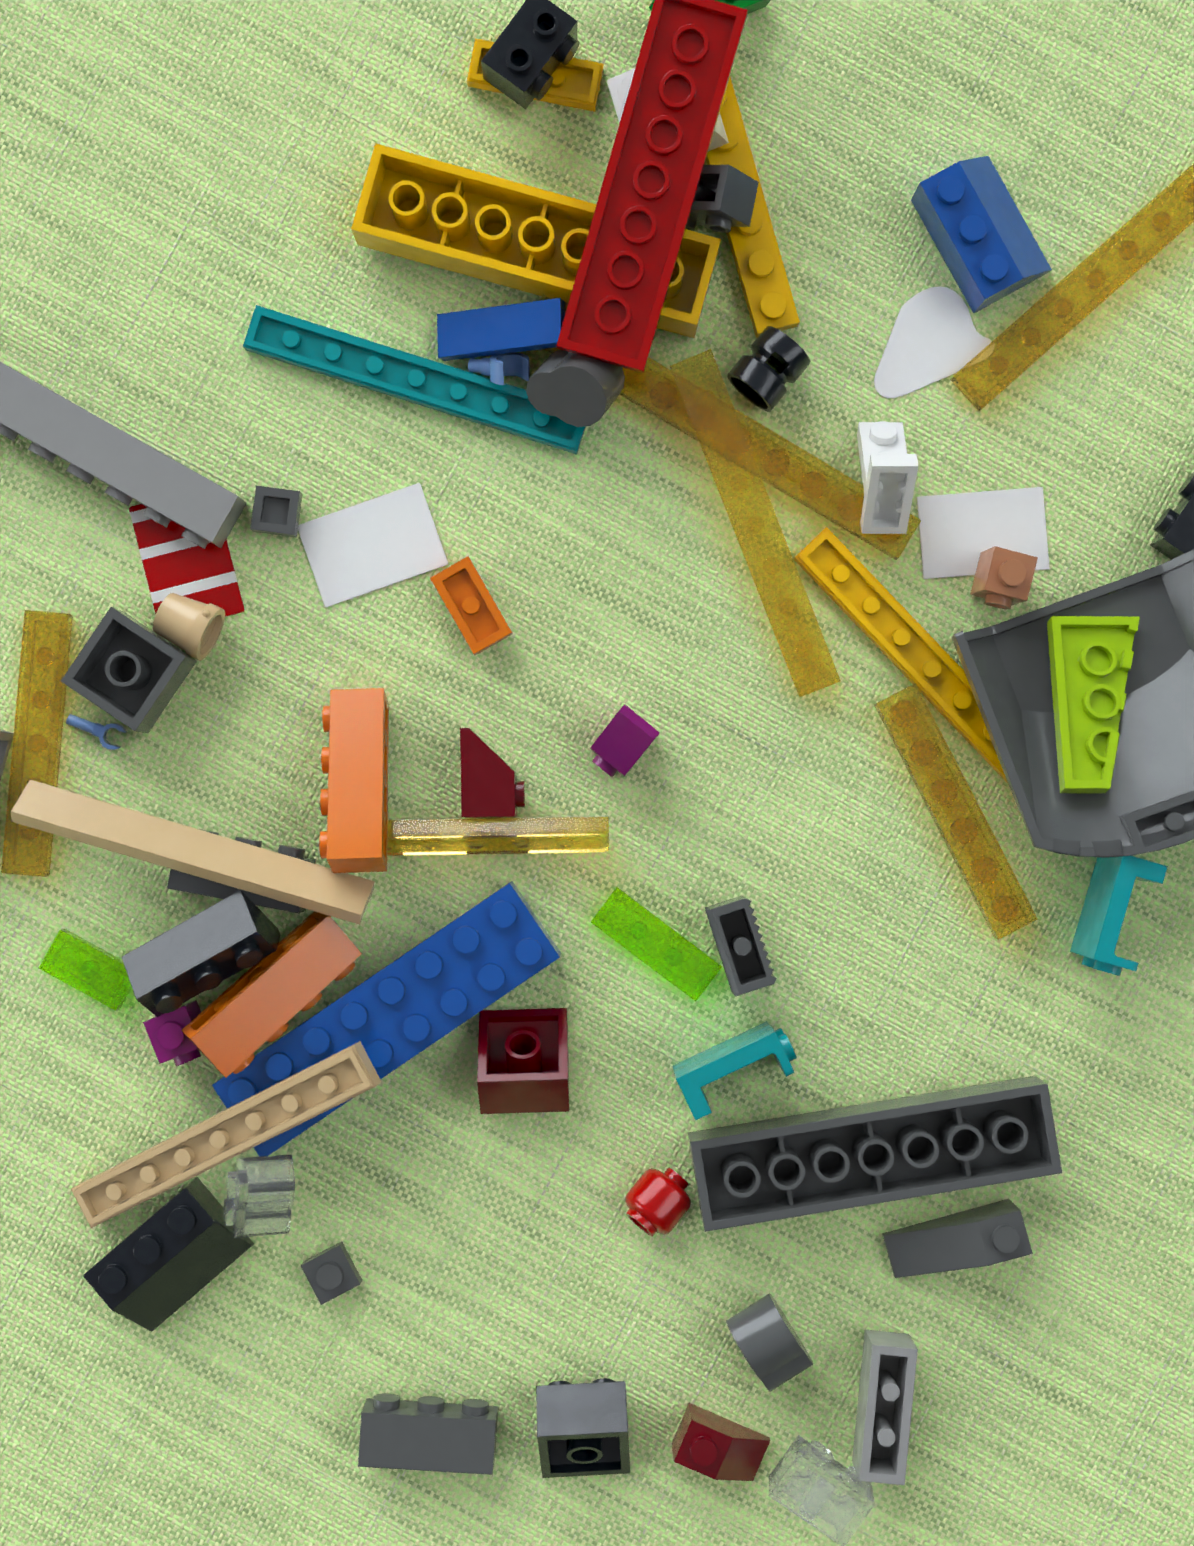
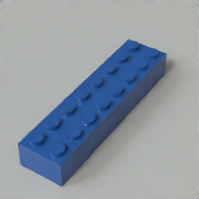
M511 881L255 1055L253 1061L243 1071L237 1074L232 1072L227 1078L222 1077L212 1087L226 1108H229L361 1041L379 1078L382 1079L560 958L561 952L513 881ZM348 1101L253 1148L261 1160H263Z

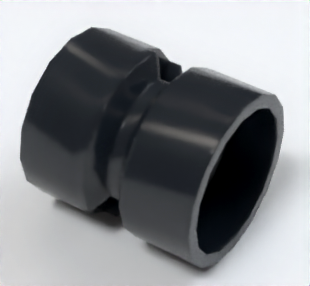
M767 326L751 345L753 354L751 356L743 355L728 373L727 377L734 388L747 400L760 409L771 412L787 392L785 383H795L811 361L805 351L788 335L777 328Z

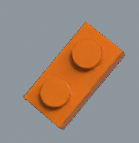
M469 556L430 577L474 655L481 653L513 634Z

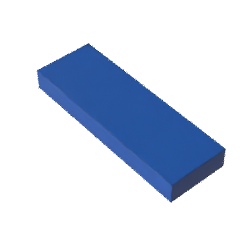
M561 298L437 314L438 358L443 361L555 348L557 347L566 314V302Z

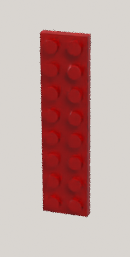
M715 0L654 1L556 345L558 349L591 357L637 372H645L747 19V9Z

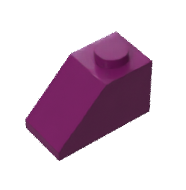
M624 704L590 747L597 754L592 762L610 777H613L617 771L625 776L660 732Z

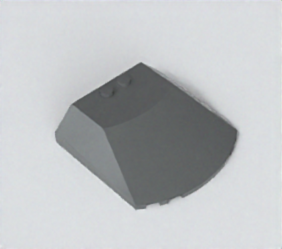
M1194 550L1156 567L999 624L953 634L951 638L1034 847L1058 854L1106 858L1159 851L1194 839ZM1051 616L1140 617L1138 631L1134 635L1132 651H1134L1132 666L1128 671L1125 693L1127 695L1124 711L1120 716L1118 728L1120 735L1111 787L1106 793H1060L1047 621Z

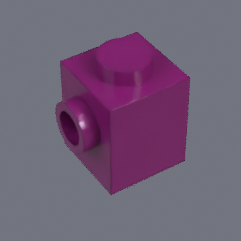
M197 1000L182 1005L173 1012L165 1013L159 1017L155 1016L143 1022L159 1064L173 1059L175 1065L179 1066L201 1056L199 1049L181 1031L201 1013Z

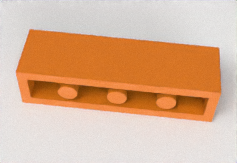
M384 688L330 690V706H323L322 710L324 732H329V747H322L321 751L323 774H328V789H321L320 793L322 816H327V831H321L319 836L321 859H327L333 873L387 872L389 704Z
M314 911L278 943L275 952L264 957L257 965L251 967L181 1031L225 1078L232 1072L237 1074L253 1061L255 1057L253 1053L266 1041L268 1043L275 1041L287 1030L289 1026L287 1022L300 1010L304 1012L312 1008L321 999V991L333 980L339 981L346 977L354 969V961L362 953L331 916Z

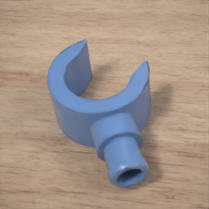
M521 353L492 355L490 358H471L468 362V371L490 376V381L499 385H504V376H518L529 381V356Z

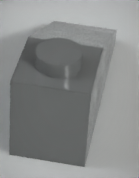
M1010 1199L882 1233L895 1278L990 1266L1033 1254L1021 1210Z

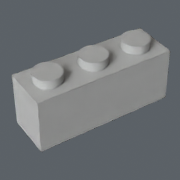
M866 1329L864 1332L852 1463L859 1481L905 1485L918 1352L910 1335L906 1333Z

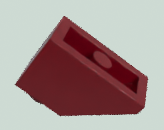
M460 728L462 817L517 816V807H525V781H517L516 772L472 729Z
M688 1403L672 1441L673 1460L675 1463L715 1480L753 1481L770 1443V1437Z

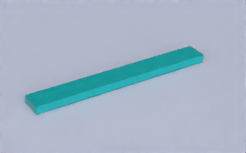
M258 305L255 306L243 344V348L246 351L576 455L586 426L577 427L566 424L557 416L541 413L531 404L525 389L506 383L504 385L495 384L490 381V378Z

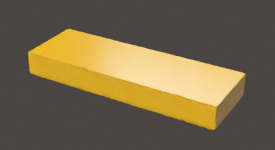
M475 38L467 77L468 87L502 93L483 79L481 60L495 42ZM572 58L566 65L560 63L551 75L553 82L549 90L538 101L596 112L604 64L578 58Z

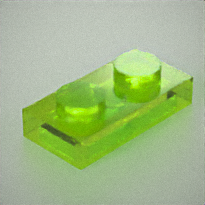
M67 929L59 930L39 966V969L115 1011L121 1008L132 988L123 960Z

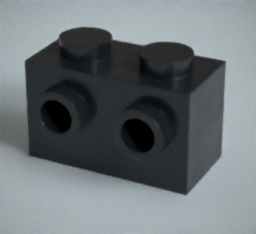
M526 0L481 60L483 79L524 109H527L534 98L541 100L547 93L553 82L551 75L559 64H568L579 47L577 20L549 0Z

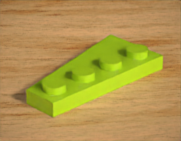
M1051 616L1047 621L1060 793H1106L1111 787L1120 735L1118 733L1120 716L1124 711L1127 695L1125 693L1128 671L1132 666L1134 654L1132 647L1134 635L1138 631L1140 617Z

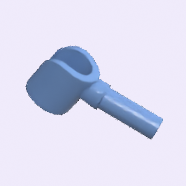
M72 714L66 720V724L98 737L102 746L110 750L121 747L110 744L107 741L106 733L108 730L116 728L123 733H127L124 726L117 723L104 726Z

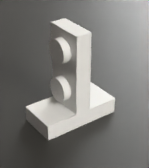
M859 422L857 441L864 488L860 520L862 534H906L918 471L917 454H907L903 422Z

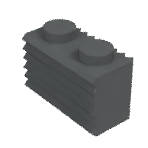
M738 896L705 907L731 992L735 996L773 985L777 979L772 974L774 969L769 966L771 961L766 957L768 952L764 949L765 943L761 941L763 935L758 932L760 926L755 923L757 918L752 915L754 909L749 906L751 900L744 896Z

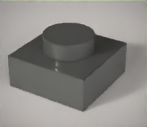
M256 486L250 529L253 532L297 537L303 494L300 491Z
M342 1241L303 1261L301 1264V1268L321 1305L353 1289L362 1282V1278Z

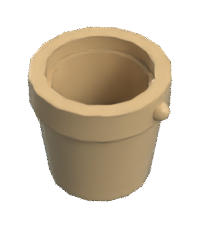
M170 593L158 608L153 622V632L183 649L187 655L201 661L211 652L218 640L224 625L225 610L211 603L205 604Z

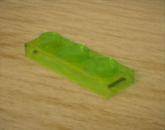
M617 886L590 921L695 1002L722 968L721 964Z

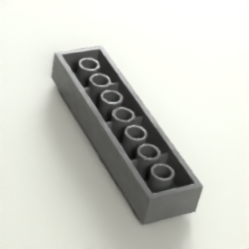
M1036 1076L688 1132L705 1232L1062 1173L1048 1084Z

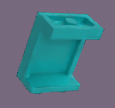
M1134 856L1097 857L1070 950L1072 953L1083 956L1082 965L1117 976L1121 975L1122 968L1137 971L1139 963L1115 955V948L1134 882L1139 880L1163 884L1168 866Z
M766 1021L672 1066L675 1078L695 1120L712 1113L702 1089L703 1086L770 1054L774 1055L777 1064L786 1077L795 1073L790 1061L796 1059L797 1056L787 1035L783 1033L781 1028L774 1031Z

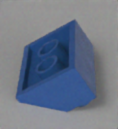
M989 156L958 161L919 183L911 202L973 313L982 310L1052 270Z

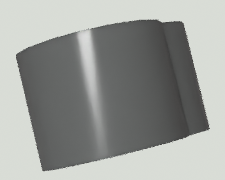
M556 350L550 354L530 377L526 392L531 404L541 413L557 416L566 424L573 426H591L602 418L624 388L625 375L623 368L565 350Z
M770 1293L726 1320L727 1326L739 1349L769 1392L813 1365V1361Z

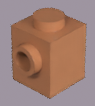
M997 546L981 552L970 595L984 598V604L1000 609H1011L1012 605L1027 601L1038 557Z

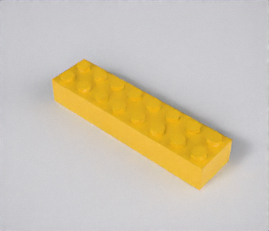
M375 143L351 230L358 246L546 298H561L566 303H569L597 204ZM685 230L658 323V329L695 338L721 242L720 238Z

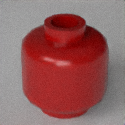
M653 1168L646 1170L626 1195L625 1202L629 1208L626 1212L627 1217L652 1237L656 1232L663 1235L669 1234L691 1206V1200L684 1191L689 1184L671 1168H667L664 1173Z

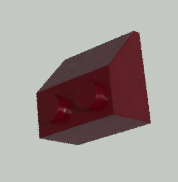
M567 1008L482 1010L479 1012L477 1086L481 1114L570 1112Z

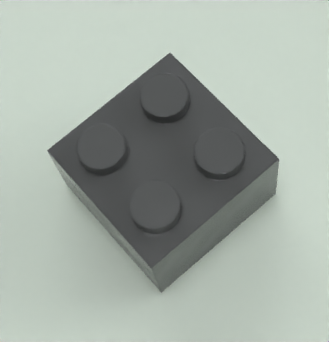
M110 607L61 682L132 730L149 733L197 660L127 613Z

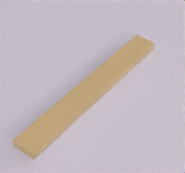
M29 780L11 810V822L359 925L374 889L375 881L348 873H333L331 868L33 780Z
M361 1041L91 1177L73 1187L71 1191L90 1227L93 1228L376 1087L382 1081Z

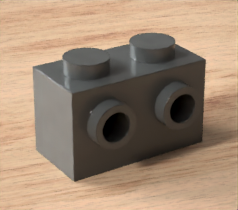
M704 165L686 229L695 231L696 226H704L715 232L729 233L731 232V227H750L759 182L730 165Z

